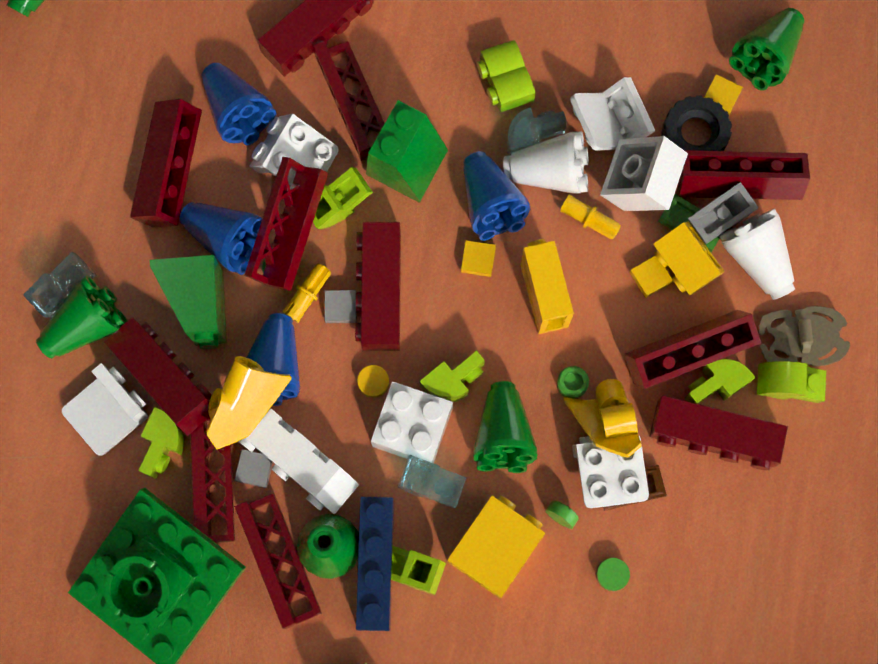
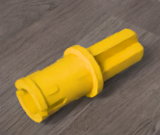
M571 194L568 195L560 212L582 223L583 228L588 226L609 239H614L621 227L618 222L598 212V207L594 206L592 208Z
M316 264L301 286L297 285L296 288L298 290L282 313L299 323L311 303L317 301L316 295L331 275V271L322 264Z

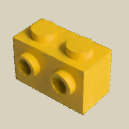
M689 221L683 222L653 244L657 249L654 252L656 258L664 267L669 266L675 276L672 279L682 293L687 291L689 295H692L725 272Z

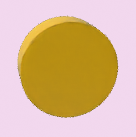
M370 365L363 368L358 375V386L365 396L377 398L388 390L389 377L382 367Z

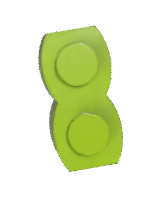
M515 40L480 52V61L477 62V68L481 78H487L490 85L487 88V94L492 106L497 104L501 113L535 101V89Z

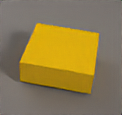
M716 74L704 98L709 97L714 102H719L723 106L722 108L730 115L743 87Z
M466 240L461 273L491 277L496 245Z
M656 256L641 263L629 272L645 298L673 282L672 277Z

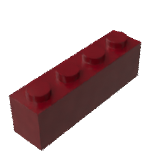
M305 0L257 40L260 51L285 77L288 73L299 70L303 66L305 59L312 53H315L313 45L323 41L327 45V41L335 34H342L349 27L350 22L358 15H365L371 9L374 1Z
M181 98L157 101L153 109L130 218L150 227L178 226L202 114L201 109Z
M684 150L688 155L678 182L679 197L718 198L741 182L752 199L803 200L810 181L808 153Z
M363 222L362 232H357L356 238L357 251H362V262H356V280L362 281V292H356V311H361V323L355 324V341H361L363 351H400V222Z
M736 310L625 353L624 357L633 383L646 389L761 344L752 314Z
M132 317L119 330L107 338L104 343L172 421L188 436L210 417L208 407L212 394L201 382L197 386L191 382L195 375L183 362L178 366L173 362L172 359L177 355L165 342L160 345L155 342L159 335L147 322L141 326Z
M661 396L657 401L650 437L657 439L656 443L662 446L675 447L676 444L688 446V451L691 453L707 455L708 451L720 454L719 459L727 462L738 463L739 459L751 462L750 466L753 468L770 470V467L781 464L788 426Z

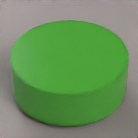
M577 366L563 369L557 379V388L564 397L579 398L585 394L589 386L587 373Z
M551 501L545 510L554 521L569 529H573L579 520L578 515L571 508L559 501Z
M609 558L598 566L596 577L601 587L608 591H617L627 585L630 571L624 561L618 558Z

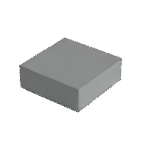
M356 290L325 291V323H357Z
M242 449L234 481L267 488L273 462L262 453H251L248 450Z

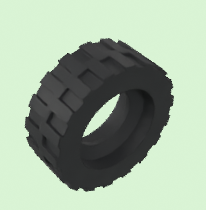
M689 96L682 101L676 102L673 108L671 107L663 123L661 136H665L683 150L724 151L731 138L732 123L729 121L728 112L722 108L723 106L719 102L716 103L709 97ZM691 118L705 120L711 128L710 139L702 145L688 143L683 138L681 132L685 121Z

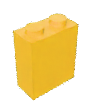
M545 239L532 241L527 244L528 247L523 248L520 265L538 334L568 328L574 312L555 240L546 242Z
M502 495L498 499L494 496L490 497L447 560L448 563L499 599L503 597L546 533L540 529L543 526L540 521L529 514L523 517L515 512L516 505Z

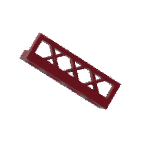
M324 41L313 45L315 57L360 160H366L371 149L367 140L369 130L380 133L385 124L348 41L331 48H327ZM346 52L349 62L345 70L335 67L332 60L333 56ZM351 67L353 68L355 74L350 72ZM347 77L360 83L356 96L346 92L344 83ZM363 93L367 100L361 98ZM358 103L371 108L372 114L368 122L358 119L355 112ZM374 119L376 120L378 126L372 124Z
M282 157L244 276L269 287L291 291L329 173L319 168L305 167L289 157ZM290 169L296 171L293 183L289 185L288 175ZM284 199L285 208L283 213L279 214L278 206L280 200ZM274 228L276 236L274 242L270 244L268 237L270 231ZM265 258L266 266L263 275H261L257 271L261 260Z
M209 417L191 433L194 526L215 543L234 542L235 524L231 444L225 446L224 451L221 448L217 449L224 456V465L214 474L209 469V454L216 449L206 434L207 421H211ZM224 471L225 483L219 478ZM216 480L226 489V497L217 506L210 501V487ZM225 504L227 516L220 510ZM217 513L227 520V535L212 536L211 519Z
M270 494L254 502L248 503L245 501L234 506L282 629H287L322 614L275 495ZM270 503L274 517L268 527L257 522L253 510ZM276 522H278L281 532L274 529ZM260 527L265 530H268L265 538L263 537ZM272 532L283 536L286 546L281 557L270 553L267 543ZM288 551L291 554L293 562L285 559ZM272 557L280 560L277 565V568L274 565ZM284 562L295 566L298 576L293 587L282 583L280 580L279 572ZM300 581L303 584L305 592L297 589ZM284 587L292 590L289 598L286 595ZM296 592L307 596L313 609L295 617L291 608V602Z

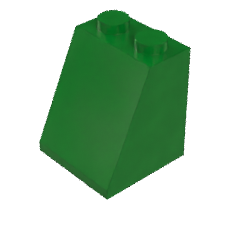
M398 100L368 153L366 175L420 203L448 149L426 114Z
M206 255L150 260V267L184 332L196 346L199 345L200 349H216L219 347V344L227 343L223 270L215 256Z

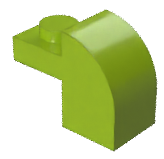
M392 545L391 580L435 595L446 563L439 559Z

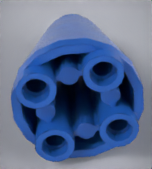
M212 63L203 70L202 83L216 130L222 140L228 143L243 142L245 145L255 143L259 139V134L276 117L277 112L270 100L221 63Z
M474 152L467 156L464 160L463 170L470 222L473 231L478 234L480 240L486 241L506 231L514 233L521 230L525 226L524 219L530 211L528 199L485 152Z
M188 203L180 214V223L184 225V228L211 255H214L223 267L230 272H236L240 275L245 274L262 218L254 213L203 203Z
M273 313L268 316V320L263 323L246 357L257 362L266 372L285 374L292 377L272 406H280L283 400L295 398L300 392L295 328L292 325L293 319L281 313Z

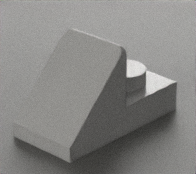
M740 182L689 217L688 220L704 243L708 244L728 229H732L759 207Z

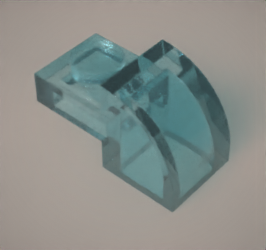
M531 107L518 113L512 120L508 130V156L512 152L540 143V139L565 133L567 121L564 111L558 113L546 111L539 114L537 118L533 117Z
M71 252L50 274L44 273L23 296L43 317L50 318L77 282L87 275L94 279L96 274L76 253Z
M408 455L398 487L418 497H425L451 508H456L467 477L440 468L439 465L418 457Z

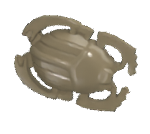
M819 306L805 307V309L795 310L796 317H791V310H779L763 315L762 320H760V325L758 326L760 330L758 333L762 336L765 333V328H767L768 333L774 338L770 351L767 350L766 345L762 344L760 346L764 359L767 362H798L797 358L802 357L801 363H807L812 366H825L840 361L847 354L850 347L849 341H844V339L839 337V331L842 327L847 326V322L841 313L831 308ZM812 313H820L825 316H828L830 319L833 320V322H830L826 318ZM784 318L782 324L776 328H771L772 321ZM834 347L837 348L836 352L830 357L823 360L818 359L827 355ZM774 350H778L779 352L788 355L789 358L784 359L777 357L774 353Z

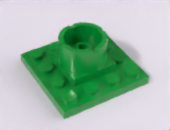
M142 488L73 584L68 594L154 663L178 664L244 572L246 566L146 488Z

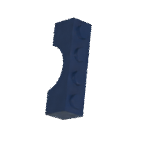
M392 497L360 498L357 631H391V570L394 534V498Z

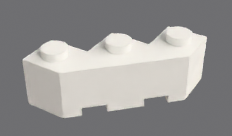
M271 408L252 433L238 441L251 453L256 448L275 464L271 470L285 482L290 477L309 493L305 499L319 511L326 507L335 514L359 486L339 465L324 455L313 443L296 429H293Z

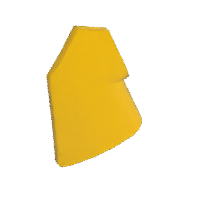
M235 357L224 381L223 388H217L209 402L208 412L211 421L206 434L216 450L248 437L280 396L292 377L285 374L266 372L257 362L249 358Z
M607 379L598 384L596 399L582 400L564 397V402L597 447L626 458L630 457L641 447L634 407L632 403H628L624 387L619 380Z

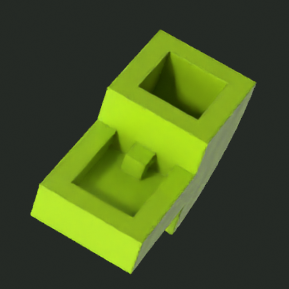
M349 168L329 186H324L313 221L317 229H325L343 221L355 212L354 208L373 193L357 168Z
M475 351L454 370H451L443 361L420 380V387L425 393L451 402L462 400L468 396L469 392L463 383L467 381L471 384L483 374L484 371L481 368L484 366L485 360L478 351Z
M720 359L707 364L703 368L702 372L708 380L702 376L688 386L691 392L684 399L687 402L699 404L717 391L725 401L756 377L742 363L731 359Z
M773 361L758 364L757 395L783 400L793 398L815 403L825 402L826 370L807 367V363Z
M154 407L141 434V437L151 442V445L138 471L157 479L159 473L163 474L168 467L170 457L167 455L169 451L182 455L184 435L182 430L164 411Z

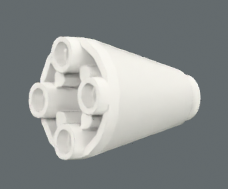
M582 131L569 132L512 152L509 156H504V173L514 183L569 193L588 192V176L584 174V165H588L589 157L588 149L584 147Z
M775 208L762 215L752 216L743 221V226L737 229L736 227L719 235L721 243L727 252L765 294H770L772 300L781 298L795 290L793 285L794 276L782 222Z

